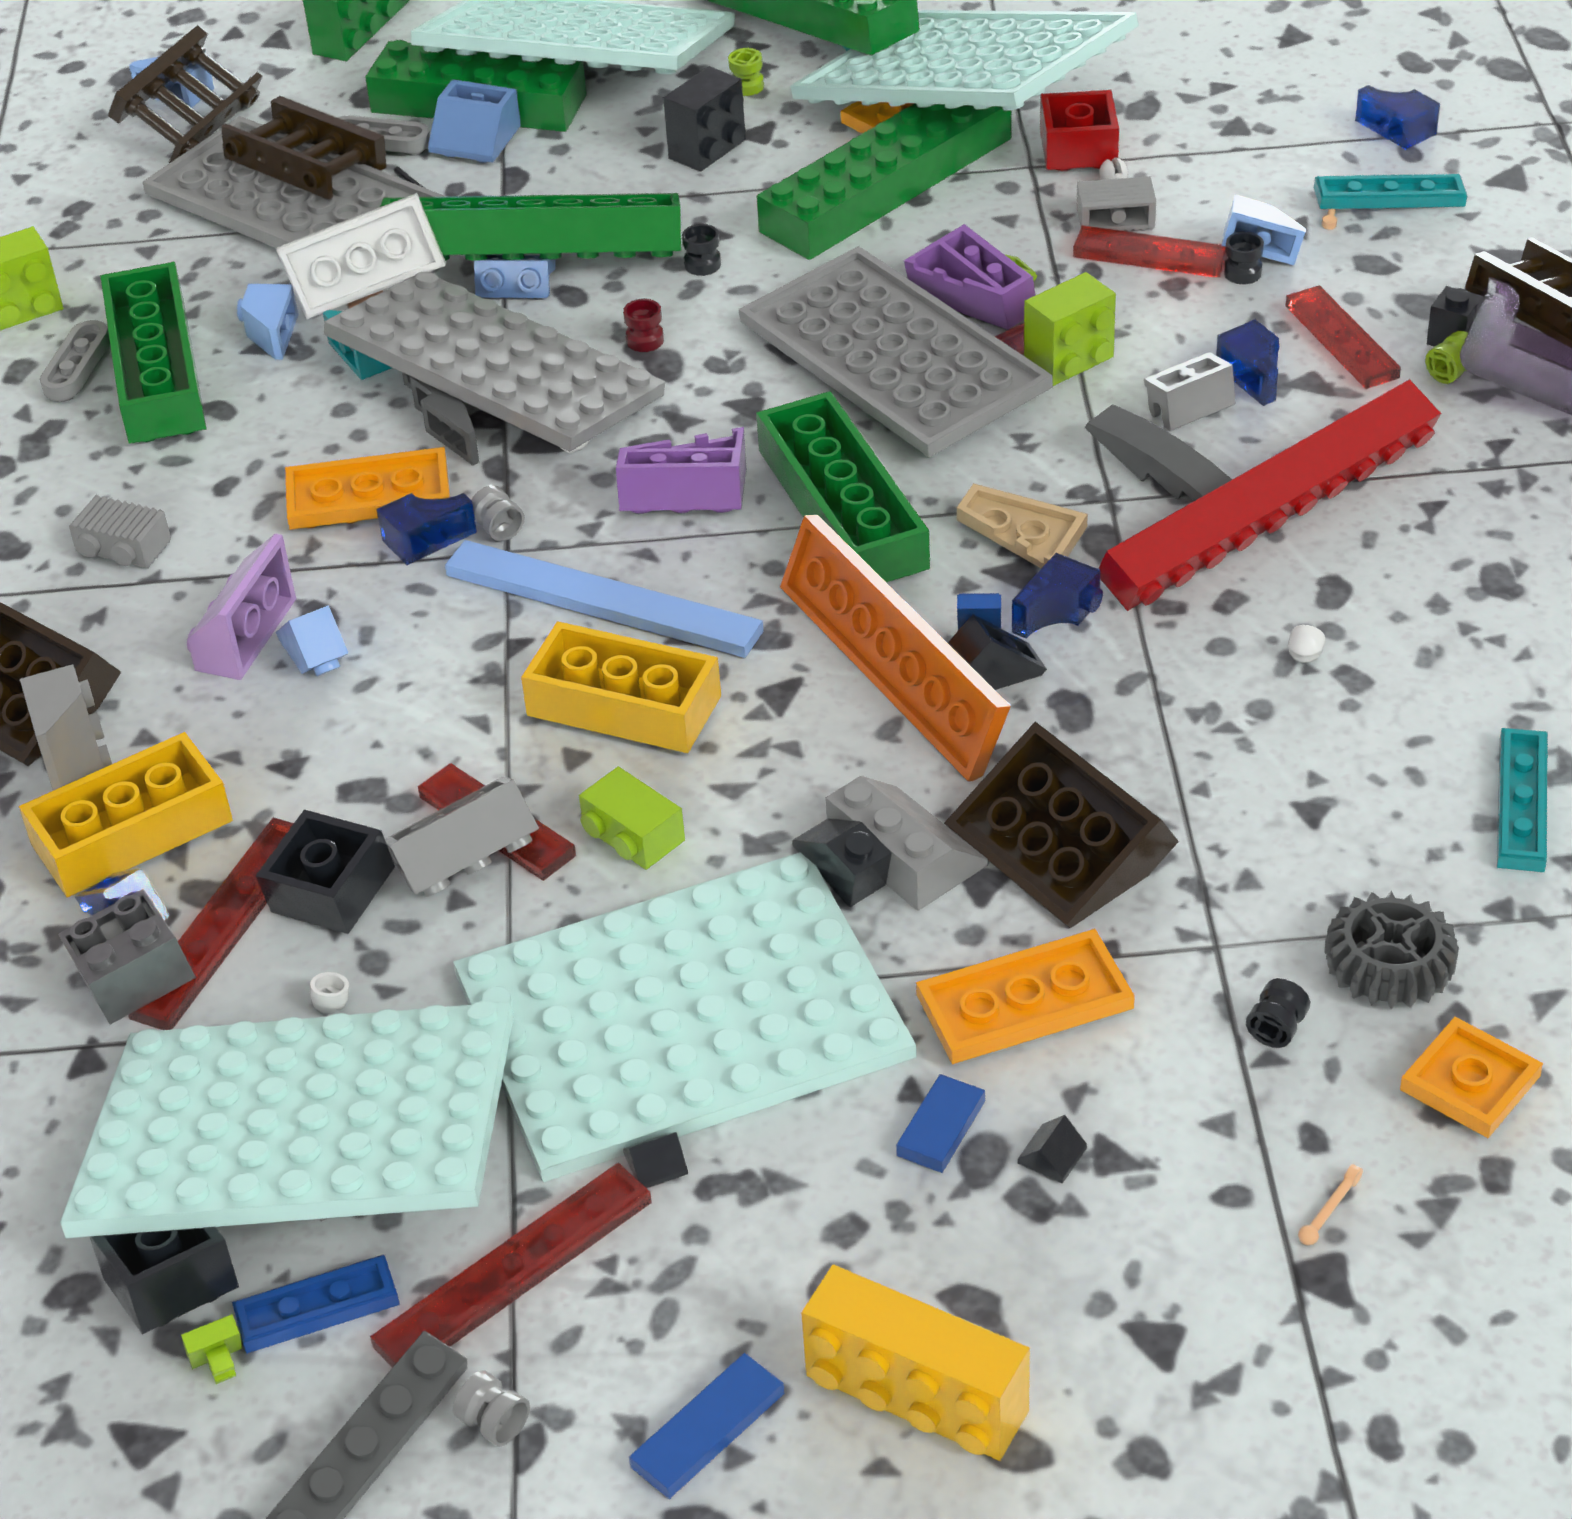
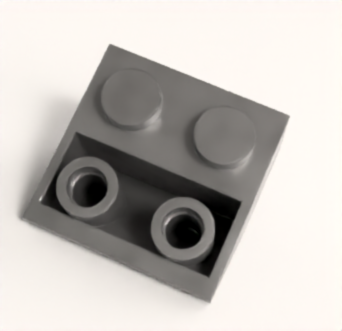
M144 888L120 898L115 904L89 918L79 920L72 927L58 934L110 1025L196 978L176 937Z

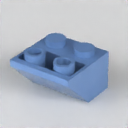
M452 79L437 100L428 144L429 152L442 154L446 157H461L478 162L493 163L521 126L516 89Z

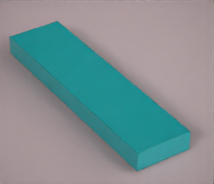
M1460 174L1317 176L1313 186L1320 209L1465 207L1468 197Z
M1501 728L1497 868L1545 873L1547 863L1548 732Z

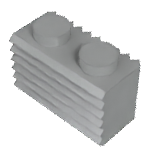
M1151 176L1077 181V212L1082 233L1086 235L1088 232L1094 234L1096 231L1100 234L1103 231L1108 233L1111 230L1115 233L1117 230L1123 232L1125 229L1129 232L1132 229L1138 231L1140 228L1143 231L1147 228L1150 230L1154 229L1156 197Z
M98 495L93 497L69 525L77 552L89 558L98 556L115 560L123 566L132 564L149 568L150 563L154 562V558H158V553H162V549L166 548V544L170 543L171 539L166 516L161 509L157 511L154 507L149 509L145 506L143 508L140 504L136 506L133 503L128 504L126 501L122 503L120 500L114 501L112 498L108 500L105 496L101 498Z

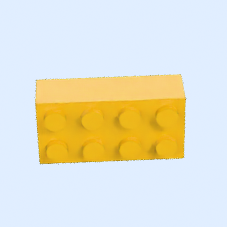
M559 621L556 622L521 676L527 716L683 753H689L721 697L718 657Z
M186 732L19 806L32 847L66 898L233 821L223 781Z
M832 1264L801 1312L806 1376L812 1378L819 1386L828 1390L837 1389L858 1398L872 1410H885L901 1417L922 1432H935L957 1442L964 1450L972 1454H984L1001 1461L1029 1412L1030 1347Z

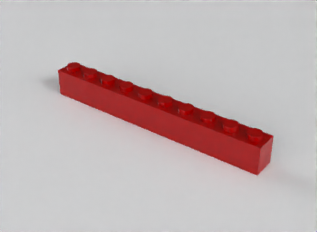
M1409 379L1107 550L1096 575L1127 611L1141 603L1147 606L1157 600L1164 590L1173 584L1176 587H1180L1187 583L1194 576L1195 572L1204 566L1207 569L1215 567L1225 558L1227 553L1235 548L1238 551H1242L1250 546L1261 533L1267 531L1271 534L1277 531L1292 515L1296 513L1299 516L1306 514L1323 497L1327 496L1331 499L1337 496L1354 479H1357L1358 482L1363 481L1380 464L1386 462L1390 465L1398 460L1406 449L1414 445L1416 448L1423 446L1435 434L1433 427L1442 413Z

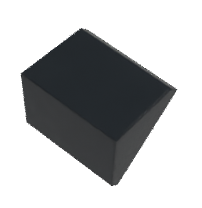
M1063 1115L1040 1126L1018 1157V1164L1063 1184L1086 1151L1087 1143L1066 1115Z
M677 1132L668 1133L623 1149L625 1158L640 1190L688 1174Z

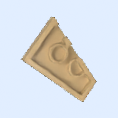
M974 483L957 506V521L1053 576H1056L1086 530L1088 514Z

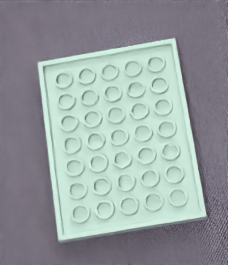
M463 0L411 31V45L423 46V50L428 52L444 51V48L456 49V53L460 55H474L477 51L489 52V57L507 58L510 54L522 55V60L541 61L544 57L555 58V63L563 65L574 64L576 61H586L588 66L594 68L608 67L609 64L621 65V69L626 71L642 70V67L655 68V72L659 74H673L735 26V12L605 0Z
M918 10L920 31L872 56L850 49L790 85L793 99H808L809 103L834 100L835 104L861 101L862 105L889 102L890 106L916 103L917 107L945 104L946 108L973 105L974 109L1002 106L1003 110H1015L1023 107L1024 101L1030 97L1044 93L1045 88L1050 84L1065 79L1066 74L1071 70L1086 65V60L1092 56L1104 53L1106 47L1112 43L1124 40L1127 33L1139 26L1136 12Z
M800 852L453 961L456 976L468 1005L481 1001L492 1003L511 1002L514 1018L501 1084L542 1182L624 1156V1148L668 1133L677 1132L678 1137L916 1058V1044L821 873L817 866Z
M481 1001L472 1005L448 1007L433 1005L424 1009L400 1011L385 1009L376 1013L352 1015L337 1013L328 1017L305 1019L289 1017L281 1021L257 1023L242 1021L233 1025L209 1027L194 1025L185 1029L161 1031L146 1029L137 1033H130L60 1221L65 1238L478 1207L514 1018L511 1002L492 1003Z

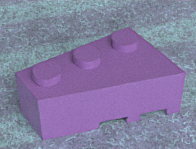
M965 224L904 260L907 279L955 311L1007 330L1024 320V300L1036 295L1033 276Z
M744 427L732 429V436L709 440L707 433L695 435L694 443L671 446L670 440L620 448L616 464L619 511H632L644 514L654 510H672L676 513H687L692 510H713L724 513L733 509H742L746 477Z

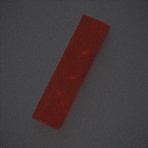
M1082 225L1073 245V257L1210 277L1221 276L1225 260L1228 256L1225 253L1226 247L1222 246V244Z
M1320 285L1286 295V308L1365 389L1400 378L1401 367Z
M449 763L420 784L418 792L422 800L440 810L485 785L452 763ZM535 819L539 829L530 833L532 838L530 843L510 853L507 852L505 847L498 851L544 881L576 856V850L573 843Z

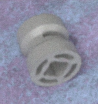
M494 485L486 486L477 491L472 497L469 504L470 514L484 527L485 531L496 541L509 540L521 530L524 524V513L516 503L509 499V496L500 487Z
M485 1370L472 1375L463 1384L453 1405L455 1417L470 1427L479 1426L482 1436L498 1447L506 1445L519 1434L530 1412V1403L527 1399L514 1390H503L501 1381Z

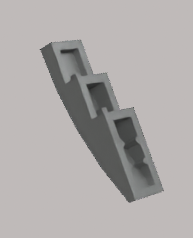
M402 372L404 385L412 390L415 408L423 413L426 432L474 466L479 463L475 430L462 400Z
M1114 404L1089 421L1085 426L1089 433L1142 482L1149 476H1152L1175 499H1179L1186 493L1195 501L1232 480L1214 463L1176 436L1145 418Z

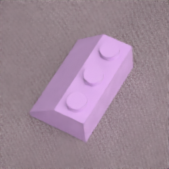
M274 534L242 561L235 573L229 576L225 587L217 598L209 604L207 612L198 625L191 629L187 639V648L191 653L195 671L241 680L295 602L296 595L283 535Z

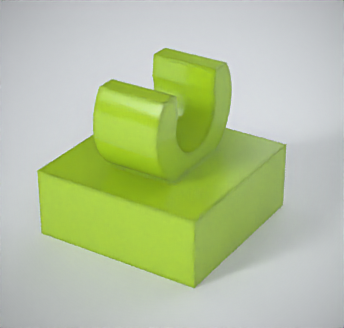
M232 1314L181 1335L192 1369L208 1363L216 1384L236 1376L235 1366L230 1354L243 1349L240 1332Z

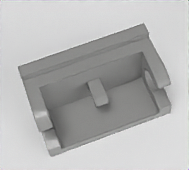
M1210 352L1144 379V386L1147 387L1150 413L1152 417L1161 415L1162 410L1163 425L1169 431L1236 404L1233 365Z

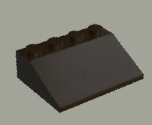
M1 602L0 751L29 766L42 754L20 679L73 664L78 681L88 679L95 703V706L87 708L89 715L100 707L121 674V671L90 649Z
M1036 721L944 822L949 829L986 857L991 864L1068 928H1072L1148 877L1179 842L1158 816Z

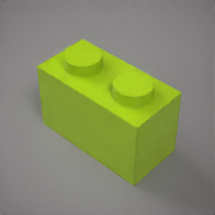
M619 766L579 794L580 820L585 831L593 838H600L609 844L622 858L626 860L631 859L645 870L685 841L682 808Z

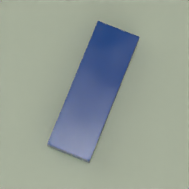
M385 1254L234 1301L232 1305L246 1354L398 1306L400 1303Z
M746 1353L742 1354L629 1456L630 1467L665 1497L670 1499L785 1394L784 1383Z

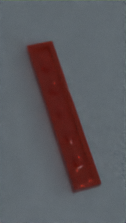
M274 817L270 820L178 940L196 978L128 1015L130 1020L160 1030H172L267 904L256 874L294 823Z
M618 1162L370 1336L372 1347L393 1368L424 1330L449 1347L650 1205L652 1203L650 1191Z

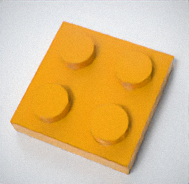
M1455 1016L1402 1076L1400 1090L1482 1136L1489 1138L1539 1079L1543 1063Z

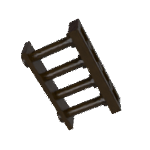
M198 25L118 90L108 112V116L118 124L129 115L132 117L138 116L174 144L175 148L169 163L211 136L244 106L247 108L251 107L260 95L258 86L262 75L256 72L243 83L205 53L206 49L203 47L208 33ZM190 64L193 66L198 64L233 93L223 100L185 70L186 67ZM170 80L172 82L178 81L213 110L203 117L168 90L165 85ZM149 98L153 100L159 99L191 124L193 128L183 135L147 107L145 101Z
M282 96L271 100L272 120L250 132L229 124L221 126L224 158L327 200L333 198L332 177L355 164H365L380 171L387 168L384 135ZM277 133L288 134L276 142L267 140ZM303 143L314 145L302 152L292 150ZM330 153L341 155L328 163L319 160Z
M1534 238L1527 239L1521 260L1512 264H1507L1485 251L1474 255L1465 290L1483 296L1490 304L1572 349L1571 258Z

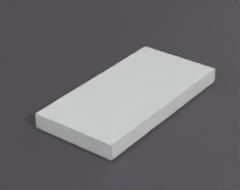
M417 193L284 244L276 249L306 319L392 287L416 276L417 273L430 272L446 266V261Z

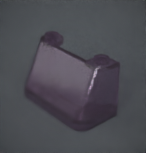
M1489 276L1461 347V364L1465 370L1473 375L1572 415V349L1547 334L1513 321L1520 304L1518 293L1509 284Z

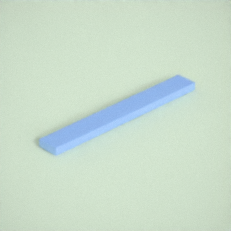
M465 540L445 564L446 574L449 577L746 658L764 632L763 620L468 540Z

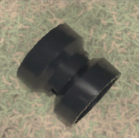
M696 224L683 231L682 244L687 251L684 254V267L690 274L706 276L720 269L721 254L716 249L720 242L717 228L708 224Z
M1242 231L1231 234L1227 238L1225 253L1228 258L1225 260L1224 265L1226 279L1236 284L1245 285L1252 284L1261 278L1262 262L1259 258L1263 255L1264 249L1262 237L1252 232Z
M1275 978L1269 980L1262 990L1259 998L1260 1003H1256L1246 1018V1027L1253 1038L1260 1043L1273 1048H1282L1287 1046L1297 1032V1023H1300L1310 1009L1311 1001L1304 989L1296 983L1287 979Z

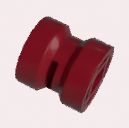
M637 299L626 304L623 309L624 322L628 326L626 329V343L628 347L638 352H650L661 347L664 343V333L660 325L662 312L659 303L651 299Z

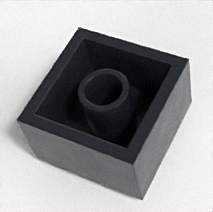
M708 66L663 97L669 159L701 172L746 140L741 78Z
M304 809L256 874V878L272 913L349 934L389 877L395 865L382 830Z
M216 1227L90 1236L104 1281L142 1335L157 1327L164 1326L173 1319L206 1303L213 1302L220 1296L239 1287L226 1241Z

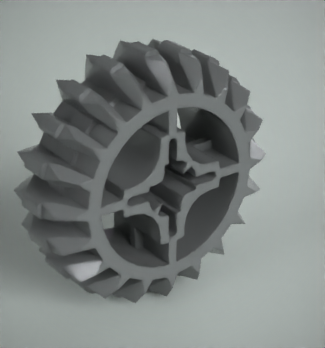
M1390 891L1386 898H1380L1371 892L1367 902L1354 897L1349 907L1340 906L1339 913L1336 915V918L1331 920V924L1328 926L1324 947L1329 974L1336 976L1338 987H1350L1353 999L1362 995L1367 996L1371 1006L1378 1000L1386 1001L1390 1009L1394 1007L1396 1002H1404L1409 1008H1412L1417 998L1429 1003L1434 992L1443 993L1448 981L1455 974L1459 951L1457 939H1455L1454 925L1446 923L1444 912H1432L1429 901L1421 904L1414 903L1411 894L1405 899L1395 898L1392 891ZM1363 941L1365 945L1358 948L1357 944ZM1424 951L1426 955L1420 958L1418 954Z

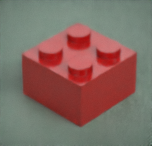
M1112 90L1040 94V135L1046 170L1067 171L1071 168L1086 167L1100 169L1103 162L1107 159L1112 162L1113 158H1119V124Z

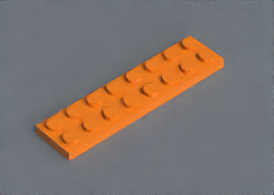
M805 515L780 588L967 781H974L984 776L1011 706L818 515Z

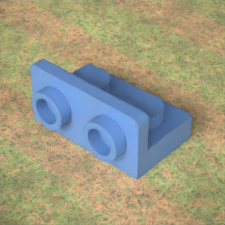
M487 254V259L474 261L475 295L482 298H547L550 295L549 275L556 269V259H542L539 254H525L523 259L506 260L502 258V254Z

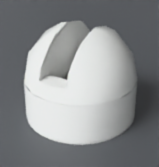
M1113 158L1112 162L1107 159L1100 167L1099 180L1128 178L1126 163L1119 158Z
M1310 625L1294 627L1288 641L1290 655L1294 660L1301 663H1310L1317 660L1325 644L1326 638L1324 633Z
M324 972L312 978L310 982V999L317 1011L328 1015L345 1007L349 997V982L346 977L334 972Z

